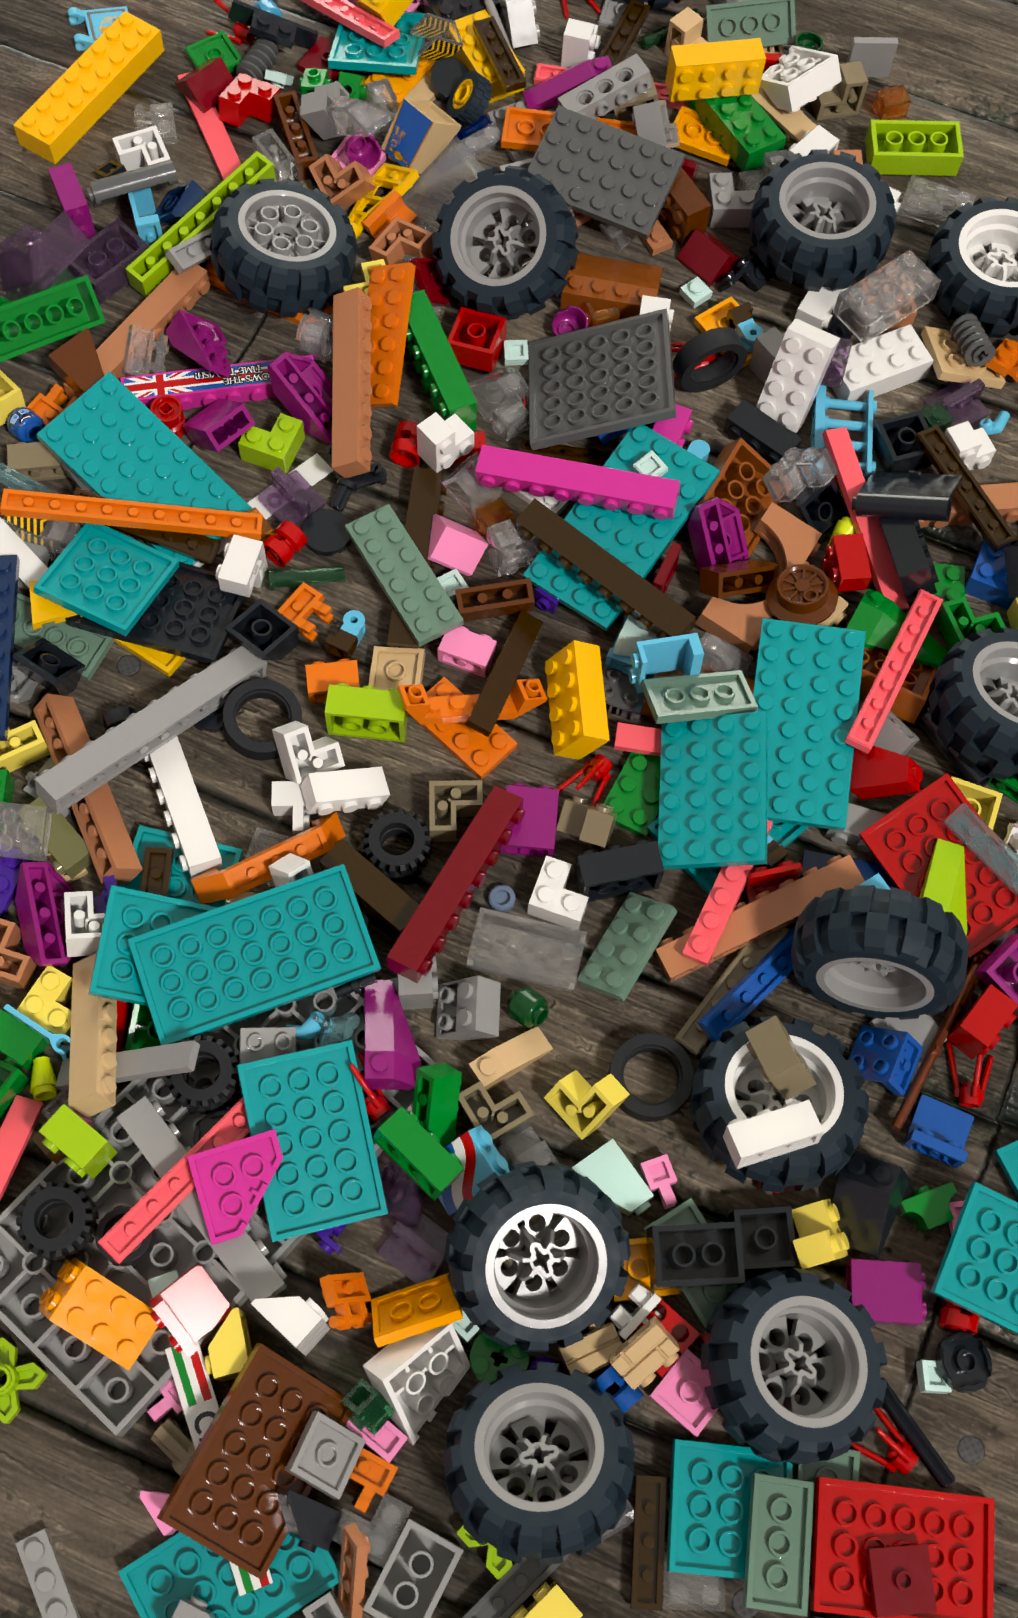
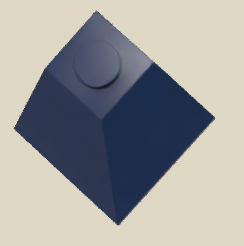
M192 179L168 191L154 214H158L161 226L174 225L208 194Z

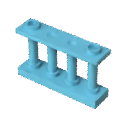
M820 385L811 411L809 478L812 475L820 476L821 472L826 471V469H834L831 460L824 456V451L827 448L822 433L827 428L847 427V430L862 431L863 442H851L855 451L862 452V462H859L865 482L875 471L876 462L872 461L873 415L876 414L877 410L874 390H869L865 402L832 399L826 395V386ZM833 408L863 411V422L831 419L825 415V410Z

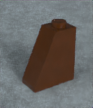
M87 328L48 355L52 370L79 397L104 377L91 333Z

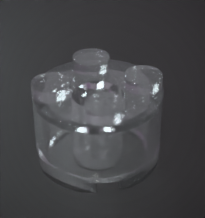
M309 307L307 309L310 312L309 315L304 314L298 326L295 340L300 341L299 348L295 347V352L301 356L313 355L314 360L321 363L333 362V315Z

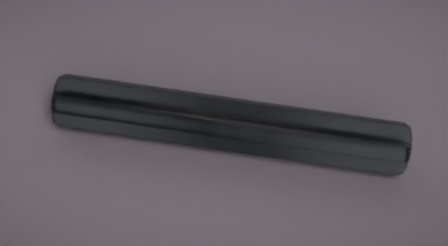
M887 1382L883 1402L884 1408L940 1487L946 1488L955 1481V1476Z

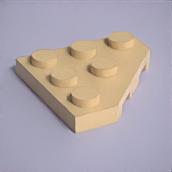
M924 327L921 336L927 351L934 360L932 365L938 380L1002 389L1006 382L1004 377L986 367L985 364L978 367L968 365L955 341L951 339L952 336L949 331L940 328Z

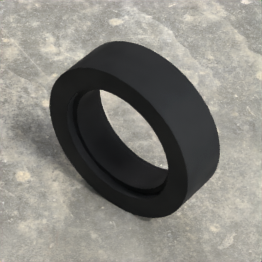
M728 327L710 329L692 338L677 352L673 360V370L684 390L693 393L704 392L724 384L735 376L746 362L747 350L734 329ZM725 351L719 359L710 365L694 369L707 357Z
M268 679L250 680L235 688L225 702L223 709L224 735L231 747L247 758L253 760L278 758L280 756L275 739L256 741L244 735L236 721L237 713L245 703L254 699L264 698L276 702L284 709L288 723L293 721L302 723L300 703L294 693L281 683Z
M650 1033L635 1036L623 1043L616 1051L608 1075L611 1073L630 1094L619 1108L630 1117L647 1122L661 1121L677 1113L688 1099L694 1080L692 1062L686 1051L671 1038ZM644 1052H653L667 1058L677 1073V1088L674 1094L660 1103H645L636 1099L628 1091L624 1082V1068L632 1057Z

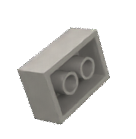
M409 1518L363 1611L375 1618H431L464 1549Z

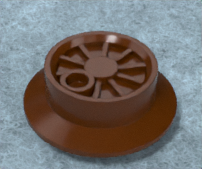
M796 564L786 568L772 580L766 593L768 609L775 618L782 621L813 625L828 619L836 609L838 602V592L834 583L821 569L810 564Z

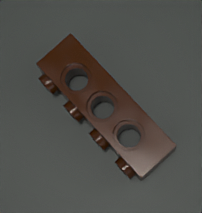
M296 91L275 94L273 97L276 117L298 182L308 179L312 180L314 177L308 166L319 158L307 123L300 116V103Z

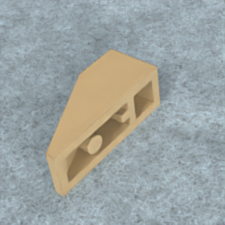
M534 1027L489 1050L469 1063L468 1072L475 1083L481 1081L488 1092L552 1051L553 1048L540 1028Z

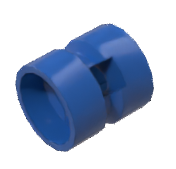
M612 1365L595 1379L597 1381L596 1390L601 1394L605 1392L610 1393L607 1388L614 1382L617 1383L620 1389L612 1397L623 1413L644 1396L638 1387L633 1390Z

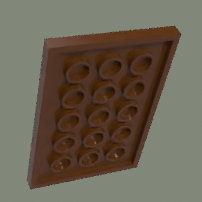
M256 1343L158 1514L157 1519L258 1579L263 1580L288 1534V1528L276 1493L277 1488L282 1487L305 1497L309 1495L312 1489L311 1485L285 1471L312 1411H318L345 1427L356 1404L261 1343Z

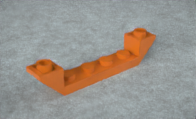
M516 680L497 720L515 719L545 703L548 698L540 680ZM423 684L398 685L397 687L404 709L421 725L466 722L480 695L428 697Z
M333 811L312 821V828L221 871L213 868L191 878V884L200 904L233 898L271 880L272 876L268 866L289 853L310 861L329 852L346 836L337 812Z

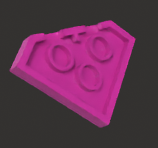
M275 1129L187 1156L211 1245L239 1237L243 1234L283 1159Z

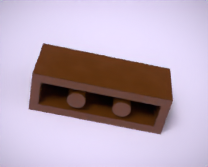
M754 559L700 567L699 592L715 598H724L767 591L772 580L778 576L779 564L763 559Z
M530 578L455 590L456 608L464 622L518 614L521 610L530 612L534 609L535 600Z

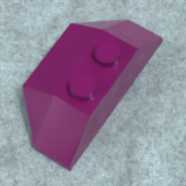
M285 351L268 366L273 392L293 418L303 421L306 433L331 445L333 384L314 360Z
M718 497L696 506L687 527L699 573L700 567L747 561L749 553L739 509Z
M22 862L20 864L15 903L24 951L39 967L67 965L72 957H67L64 893L75 892V890L61 875L53 870L54 867L49 862Z

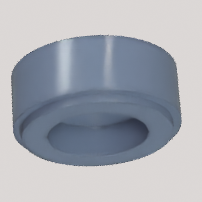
M506 885L494 887L489 893V906L497 913L509 912L515 905L514 891Z

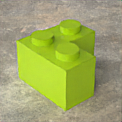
M280 413L271 432L254 426L243 433L238 442L241 460L286 475L305 439L303 421Z
M65 1104L39 1130L45 1137L42 1143L54 1154L58 1150L63 1152L67 1156L64 1162L82 1178L87 1174L94 1180L118 1153L104 1137Z

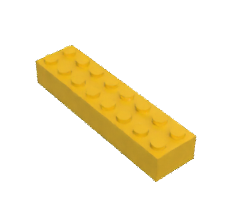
M124 11L16 121L13 126L19 145L56 165L165 51L161 30Z

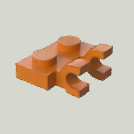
M1006 338L996 349L993 359L985 364V366L1003 377L1007 374L1010 375L1017 383L1018 342Z
M56 383L46 396L39 393L27 408H30L39 415L46 426L78 398L73 396L64 409L58 406L66 402L68 397L63 394L64 389Z
M304 582L278 609V612L298 626V631L311 643L317 638L318 633L314 631L316 625L306 621V619L314 612L321 621L328 625L334 618L330 613L332 607L322 603L324 600L323 594Z
M364 1448L358 1457L350 1479L364 1486L354 1508L365 1514L375 1493L384 1498L398 1467Z

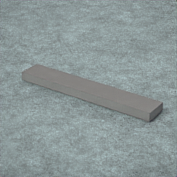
M192 1040L116 1052V1083L194 1072L200 1044ZM70 1060L62 1061L55 1085L61 1091L69 1090Z

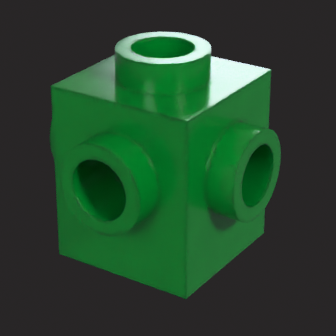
M306 68L303 78L299 80V90L302 95L314 92L315 87L332 83V79H329L328 70Z
M340 71L338 82L349 93V107L355 108V104H362V100H366L367 86H364L366 76Z

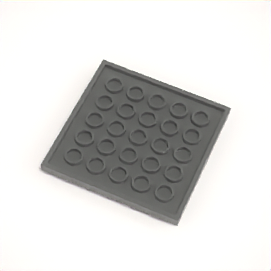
M667 308L529 342L530 445L532 450L677 417Z

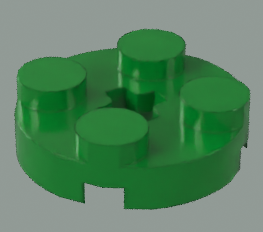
M483 1332L472 1345L470 1352L471 1368L478 1381L486 1379L488 1383H491L497 1379V1370L520 1363L522 1371H527L529 1354L528 1352H522L520 1347L515 1344L504 1347L487 1338ZM501 1348V1350L505 1351L504 1356L508 1358V1362L506 1364L501 1363L497 1367L494 1365L495 1360L491 1357V1354L493 1352L498 1353Z

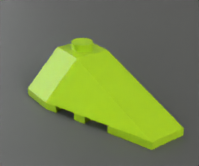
M937 838L919 898L928 897L942 904L944 912H952L959 919L965 935H967L964 846Z

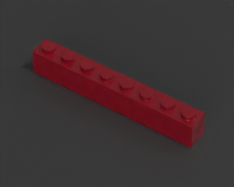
M496 785L493 787L387 955L389 970L415 983H418L422 975L427 976L433 965L432 959L436 953L440 954L444 949L447 934L450 930L454 931L460 921L459 915L463 908L467 910L472 903L474 890L476 887L481 888L487 876V869L489 866L493 867L499 858L500 848L502 845L506 846L509 843L513 833L511 830L514 825H519L525 815L523 798Z

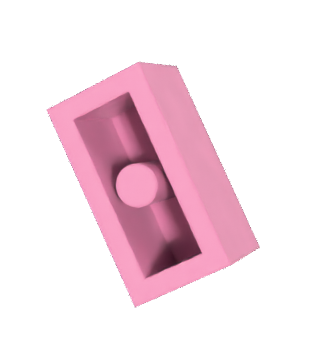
M460 626L444 634L438 647V661L485 678L496 654L497 641L486 634L479 635L469 631L464 626Z

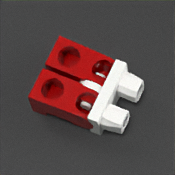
M637 1284L628 1294V1297L638 1305L636 1310L630 1314L619 1304L609 1315L616 1327L619 1328V1335L626 1341L655 1316L679 1343V1351L682 1354L700 1335L699 1330L680 1315L654 1290L650 1292L640 1284ZM673 1364L667 1368L662 1365L656 1372L663 1377Z

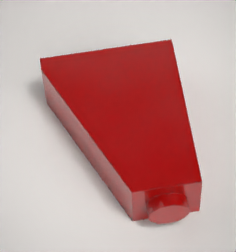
M872 746L869 754L854 747L850 791L860 799L920 791L923 772L921 767L910 757L876 746Z

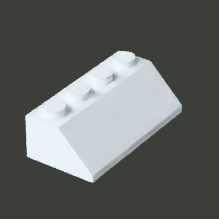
M300 1296L255 1299L251 1303L305 1356L330 1330L326 1324L329 1318L311 1298L306 1302Z

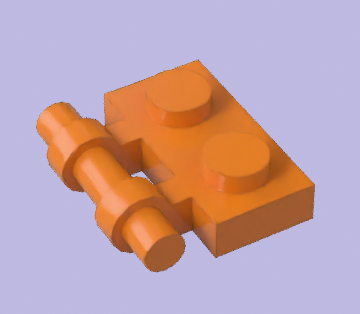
M364 1272L332 1274L319 1279L322 1287V1296L327 1308H335L336 1315L331 1316L329 1319L331 1328H336L340 1331L349 1330L351 1327L357 1329L364 1328L367 1324L373 1322L372 1313L367 1312L365 1304L371 1301Z

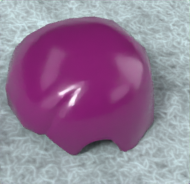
M358 131L352 134L346 141L345 154L350 163L357 161L369 170L374 168L380 161L382 150L371 133Z
M572 305L567 306L566 309L557 312L551 324L553 336L588 328V319L586 313L581 308Z

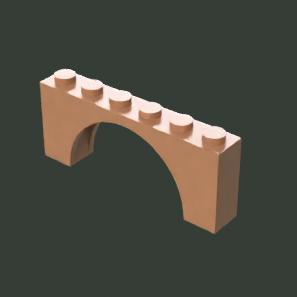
M774 502L769 505L753 530L765 540L774 553L777 564H779V574L792 565L809 564L806 559L809 555L813 557L821 545L817 541L822 533ZM712 597L695 624L746 656L751 649L756 651L759 647L762 618H774H772V613L768 609L766 599L753 604H737Z

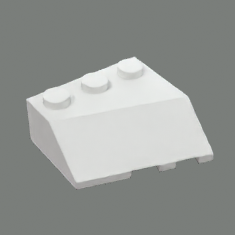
M792 45L789 48V54L787 56L782 55L779 58V64L770 66L763 73L760 86L778 109L786 110L789 113L800 110L801 106L816 100L817 96L832 90L833 86L842 81L838 55Z
M453 1324L443 1325L422 1334L388 1344L363 1365L383 1409L399 1430L408 1437L407 1440L413 1446L420 1437L417 1433L426 1420L431 1422L437 1414L434 1411L436 1406L444 1396H450L471 1367Z

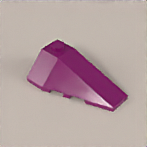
M609 56L580 61L523 92L527 109L541 110L558 106V98L612 68Z
M179 309L165 331L171 346L209 371L229 378L231 375L229 359L226 358L228 349L224 347L226 337L219 325Z
M377 980V983L364 987L363 1078L373 1090H414L416 1070L418 1067H421L420 1056L393 980Z

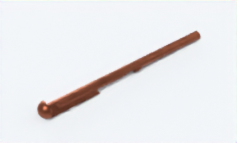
M987 947L973 955L974 958L966 972L965 986L953 1004L949 1006L891 1124L892 1129L901 1131L936 1058L940 1056L943 1050L942 1045L961 1007L966 1008L979 981L974 971L991 955Z

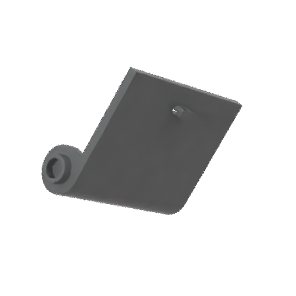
M170 159L89 182L90 187L86 188L90 202H93L96 208L129 198L128 193L151 187L152 192L173 186L179 182L174 164Z

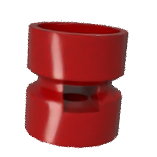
M171 395L157 397L151 403L150 411L174 434L181 438L186 432L182 427L186 420L181 402L178 398Z
M402 421L397 425L394 441L389 452V458L395 464L413 468L420 463L421 457L418 455L417 448L418 423Z
M284 520L274 530L275 535L270 534L263 541L266 557L281 568H284L294 557L293 553H298L308 543L302 530L288 520Z
M942 1298L946 1306L940 1310L938 1325L956 1332L964 1331L977 1334L980 1317Z

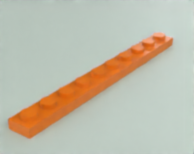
M5 488L3 489L0 506L1 515L231 538L235 534L254 540H261L263 514Z

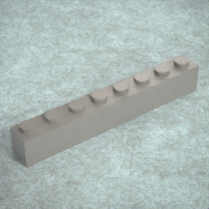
M144 1096L116 1118L159 1177L162 1178L191 1149V1146L189 1145L186 1148L182 1146L178 1140L182 1137V1134L173 1122L167 1126L162 1119V1116L166 1113L156 1100L150 1103L147 1097ZM196 1187L179 1203L251 1302L255 1299L274 1298L287 1287L283 1281L287 1277L285 1272L277 1262L271 1265L265 1257L270 1253L259 1238L253 1241L247 1233L252 1229L249 1224H247L241 1236L211 1245Z

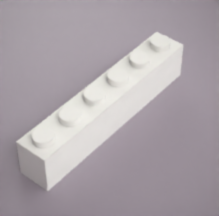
M176 736L146 756L144 761H150L152 767L148 768L151 781L152 783H158L159 789H156L159 804H165L167 808L166 811H163L167 826H173L175 832L171 833L175 849L181 848L183 855L179 856L183 872L188 870L190 877L194 878L213 868L221 871L223 866L216 841L180 742Z

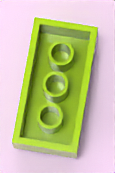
M870 120L865 136L867 162L882 175L957 176L964 158L959 121Z

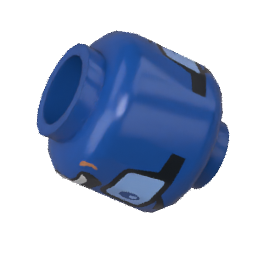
M27 407L17 408L9 415L7 420L8 431L18 440L25 443L39 440L37 433L45 426L43 419Z

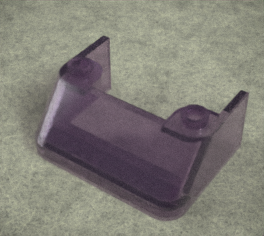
M65 211L47 228L41 230L35 228L33 230L27 223L12 238L7 237L0 243L2 291L9 299L37 293L45 289L91 243Z

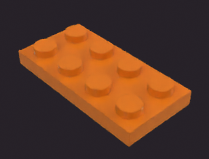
M445 677L426 692L428 697L464 695ZM466 722L421 725L480 780L485 778L513 752L518 744L497 724H495L489 737L465 725Z

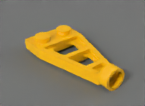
M383 163L375 172L372 179L377 188L358 200L348 216L356 239L361 235L363 228H365L362 222L393 190H396L403 196L412 188L413 184L420 177L416 169ZM379 187L392 189L384 197L374 196ZM367 204L374 205L367 212H363Z

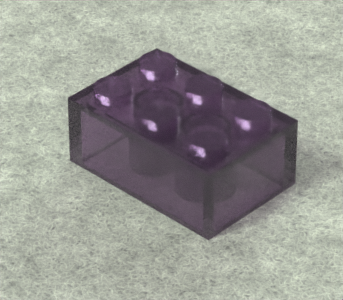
M116 219L64 257L69 276L72 279L88 275L96 298L101 304L129 283L125 268L148 249L149 245L120 219Z

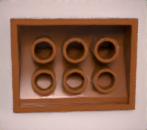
M578 253L575 269L569 270L565 278L568 284L562 291L560 310H564L567 306L572 305L581 308L586 315L614 320L637 316L640 314L642 295L657 297L663 267Z
M739 438L725 445L713 466L720 470V475L698 505L718 497L739 509L749 558L761 539L753 531L772 502L778 506L781 505L792 484L742 438ZM691 515L689 516V518H688L687 521L685 522L686 524H688V522H689V520H690V518H691Z
M874 647L873 650L864 648L859 699L865 701L888 655L886 649ZM913 662L890 709L900 720L914 724L930 693L929 686L937 668Z

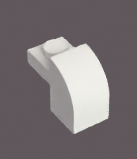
M272 781L271 807L274 816H293L292 831L294 836L310 829V815H316V813L308 814L301 784H296L292 781Z

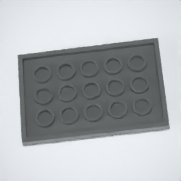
M558 105L528 171L533 175L540 174L551 182L560 195L563 196L569 205V209L648 240L684 163L685 154Z

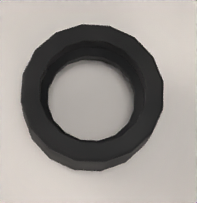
M130 1206L117 1207L106 1213L100 1220L95 1232L96 1245L100 1254L111 1263L123 1267L136 1265L145 1260L152 1251L156 1240L154 1228L142 1241L137 1250L130 1253L120 1264H117L97 1243L132 1208Z

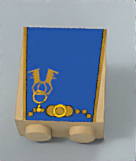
M403 98L381 149L388 154V158L393 162L399 163L403 167L416 169L418 174H426L459 132L461 125L432 101Z

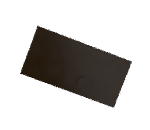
M341 839L319 861L321 872L344 864L361 913L367 915L370 921L396 942L419 904L345 840Z

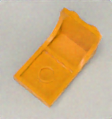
M77 1258L66 1261L58 1271L57 1277L59 1279L52 1288L48 1287L40 1297L39 1304L41 1305L38 1310L47 1319L129 1371L158 1328L150 1316L154 1309Z

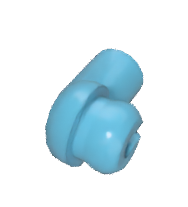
M1002 410L998 413L995 421L988 418L986 422L984 418L979 422V428L983 427L987 435L999 434L1008 422L1010 414Z
M314 1011L302 1025L287 1024L286 1027H296V1039L312 1040L324 1028L325 1017L323 1013Z

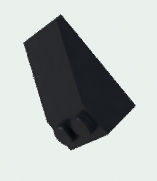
M855 1151L838 1175L832 1204L834 1203L838 1209L840 1220L837 1222L840 1231L844 1232L847 1236L849 1248L879 1259L911 1180L902 1167Z

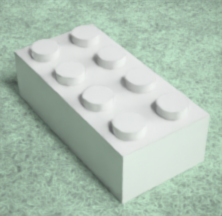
M795 318L786 330L756 408L787 429L797 433L807 418L840 338Z
M910 324L834 352L825 377L838 399L865 401L869 390H874V397L926 378L934 360Z

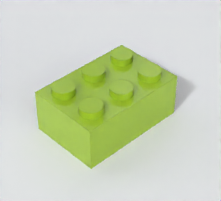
M345 683L329 684L325 706L328 735L405 743L409 713L404 709L397 689L379 690L372 686L360 688L351 687Z

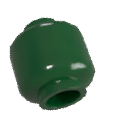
M523 987L519 991L514 990L508 997V1015L525 1028L538 1027L547 1018L549 1013L547 1008L548 1002L532 988Z

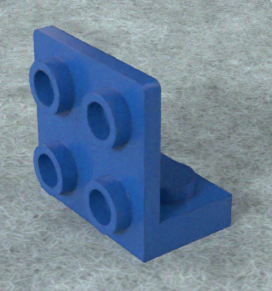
M863 1025L859 1030L848 1060L854 1058L864 1080L880 1082L895 1096L905 1097L923 1047L908 1032Z
M923 1094L919 1098L903 1146L956 1169L966 1161L968 1152L963 1149L974 1116Z

